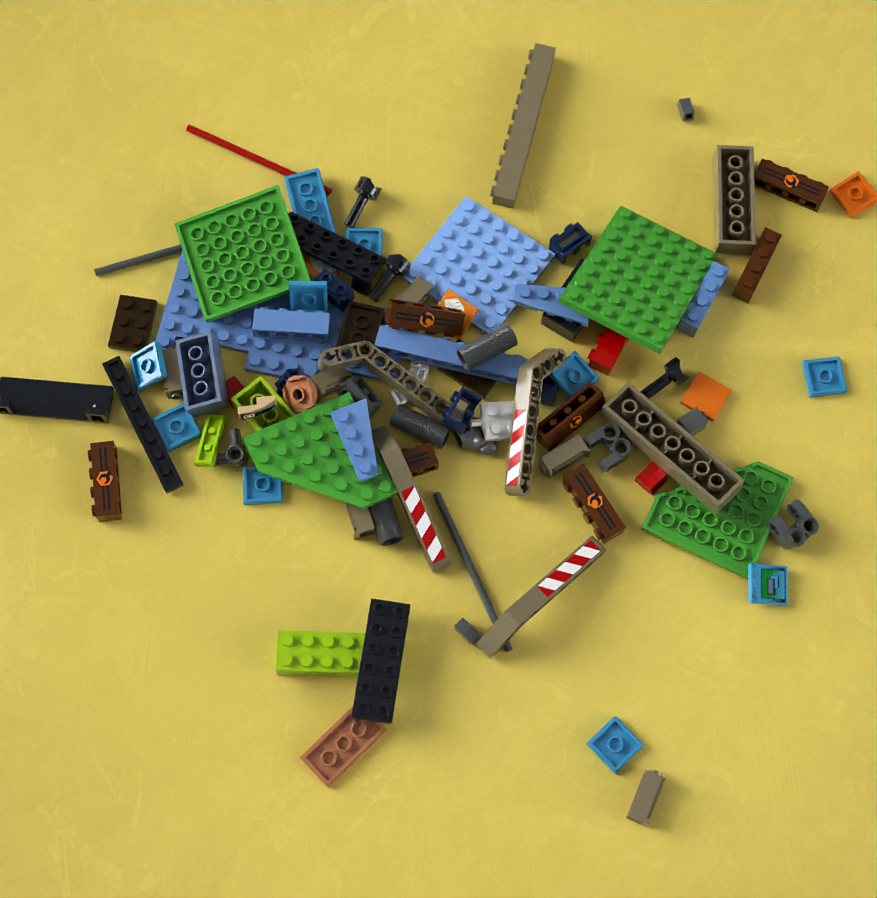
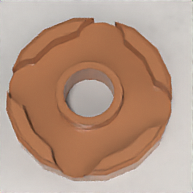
M295 375L288 378L282 390L283 399L287 406L295 413H301L313 408L318 398L315 383L305 375ZM298 390L302 392L301 399L297 395Z

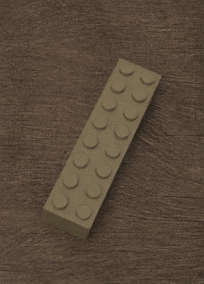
M629 382L602 406L601 417L608 423L616 424L620 429V433L715 515L742 489L745 481Z

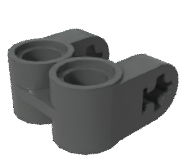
M614 423L603 425L583 439L589 449L602 443L610 451V455L598 463L603 473L625 461L631 451L630 442L621 435L619 427ZM611 432L614 434V437L609 438L605 433ZM622 447L625 450V452L620 453L616 450V448Z
M794 499L787 505L789 514L795 520L790 528L779 516H774L767 522L771 533L786 550L803 545L805 540L817 533L819 528L817 520L806 506L797 499Z

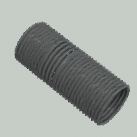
M505 324L457 349V355L463 367L469 371L517 346V337L512 328Z
M399 404L396 407L390 420V426L400 431L402 430L417 439L419 438V440L421 439L426 443L431 442L434 447L439 449L443 448L451 431L450 427L403 404Z
M388 498L369 507L380 545L388 546L400 542L404 536L392 499Z

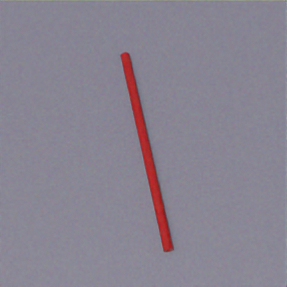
M190 124L186 128V131L285 176L297 174L292 170ZM324 185L325 193L330 195L332 189Z

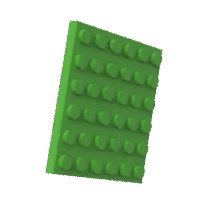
M278 185L175 223L202 313L207 323L289 293V281H311Z

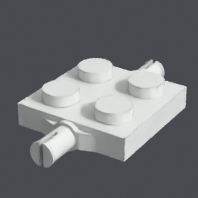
M514 401L481 403L479 405L480 418L470 419L469 426H480L484 432L485 441L510 440Z

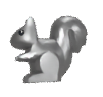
M468 422L467 428L461 435L457 432L453 433L461 449L465 448L470 451L480 450L481 454L493 455L498 450L497 441H485L484 436L480 432L482 430L480 426L470 427Z

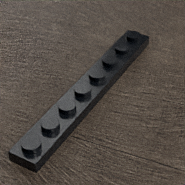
M120 356L102 363L166 494L184 486Z

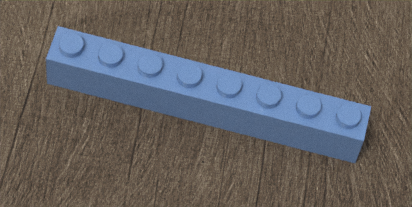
M380 325L374 345L389 356L513 385L517 384L520 366L528 360L521 355H508L503 352L467 371L457 355V349L467 345V343L452 342L448 338H435L427 333L418 334L407 329L396 330L388 325Z

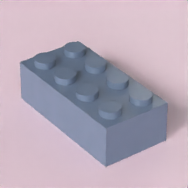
M211 331L175 340L185 411L193 417L230 408L219 338Z

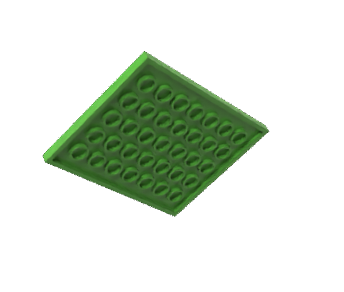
M620 206L560 296L558 302L660 354L718 254Z

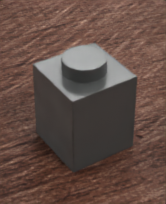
M696 407L678 418L677 423L694 436L705 429L708 419L705 413Z

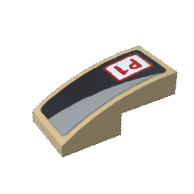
M276 395L256 397L257 405L237 407L240 421L261 416L277 406Z

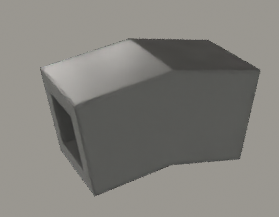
M690 98L679 99L677 106L682 121L694 120L695 111Z
M464 618L454 625L455 630L469 644L480 635Z

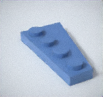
M515 284L514 304L535 311L540 310L550 316L556 315L565 318L569 322H578L585 327H588L589 324L588 317L558 302L566 288Z
M367 399L330 412L359 482L361 483L378 476Z

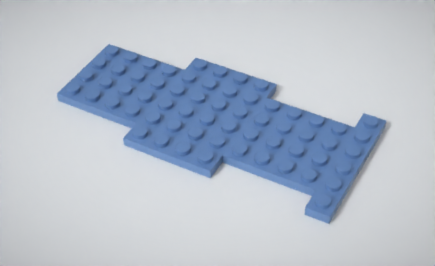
M182 249L155 341L161 343L162 350L175 348V340L211 331L219 338L220 348L248 353L244 367L245 371L280 378L286 369L297 368L299 372L296 375H305L310 378L322 372L318 366V359L321 353L326 349L336 347L346 309L342 312L328 301V313H330L331 319L329 341L254 337L252 331L254 309L267 307L270 310L284 308L290 311L289 293L207 323L204 319ZM309 275L311 281H315L316 276ZM385 308V314L382 321V325L384 326L387 325V323L385 322L387 308ZM342 356L344 359H350V357ZM389 356L400 365L401 358ZM375 361L377 366H383L381 361ZM362 364L345 367L352 375H361L364 378L383 381ZM390 372L393 378H397V373Z

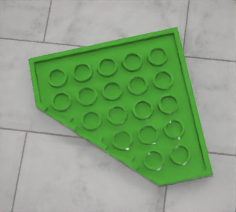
M350 392L243 437L259 474L277 478V480L290 485H297L307 491L328 496L330 499L341 503L345 502L361 510L398 494L374 441L378 476L361 483L358 480L330 415V412L355 403Z
M759 461L742 468L733 469L734 472L745 480L742 489L716 515L682 486L669 492L657 494L641 528L642 531L748 580V564H756L770 533L767 522L774 516H777L794 477Z

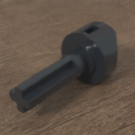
M365 176L360 177L354 188L359 196L344 224L350 228H354L368 200L376 201L382 188L375 187L371 179Z
M393 254L389 255L384 263L388 270L368 295L371 300L377 303L396 275L404 277L410 270V262L402 255Z
M674 357L664 365L665 374L640 391L648 399L671 382L679 386L690 378L687 374L682 373L680 360L677 357Z

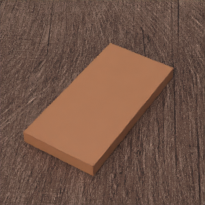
M353 706L300 757L328 788L387 731L380 722L361 719L360 723L351 721Z

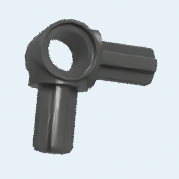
M233 428L229 430L231 446L226 449V453L217 455L215 466L228 464L229 466L242 467L248 461L245 445H242L240 429ZM237 453H241L240 458L234 460V456Z

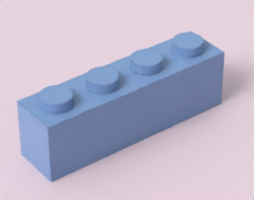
M713 261L677 328L678 330L692 337L695 336L730 271L729 268Z
M267 307L254 309L253 335L254 337L329 341L330 313L325 311L308 312L306 310L289 311L284 308L270 310Z

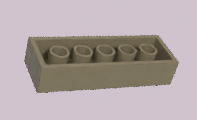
M717 145L714 153L715 253L752 254L756 246L754 146Z

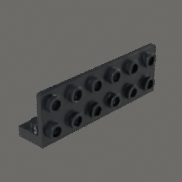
M289 212L301 252L352 276L351 288L368 296L371 292L372 280L385 264L386 258L302 216Z
M1 377L0 414L109 423L114 388L113 386Z
M371 598L351 721L360 723L361 719L386 724L392 723L410 604Z

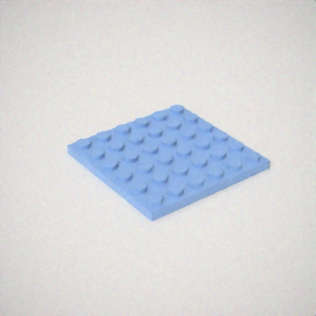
M465 196L412 262L410 270L402 279L412 284L415 281L416 275L433 285V288L427 294L438 303L448 289L452 290L480 309L470 325L487 334L502 326L518 306L514 304L515 284L534 285L555 258V253Z

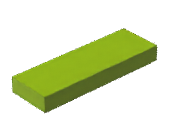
M207 414L194 462L196 467H215L227 422L226 415Z

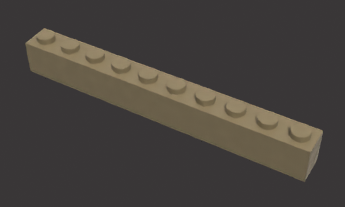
M535 43L534 50L530 49L528 60L531 61L530 64H526L524 71L526 79H522L520 85L522 93L518 94L516 99L518 108L513 110L512 120L514 122L509 124L507 135H510L509 140L505 139L503 150H506L505 155L501 154L499 161L501 169L500 171L497 170L494 181H497V184L492 186L490 196L493 197L492 204L514 209L553 65L555 47Z

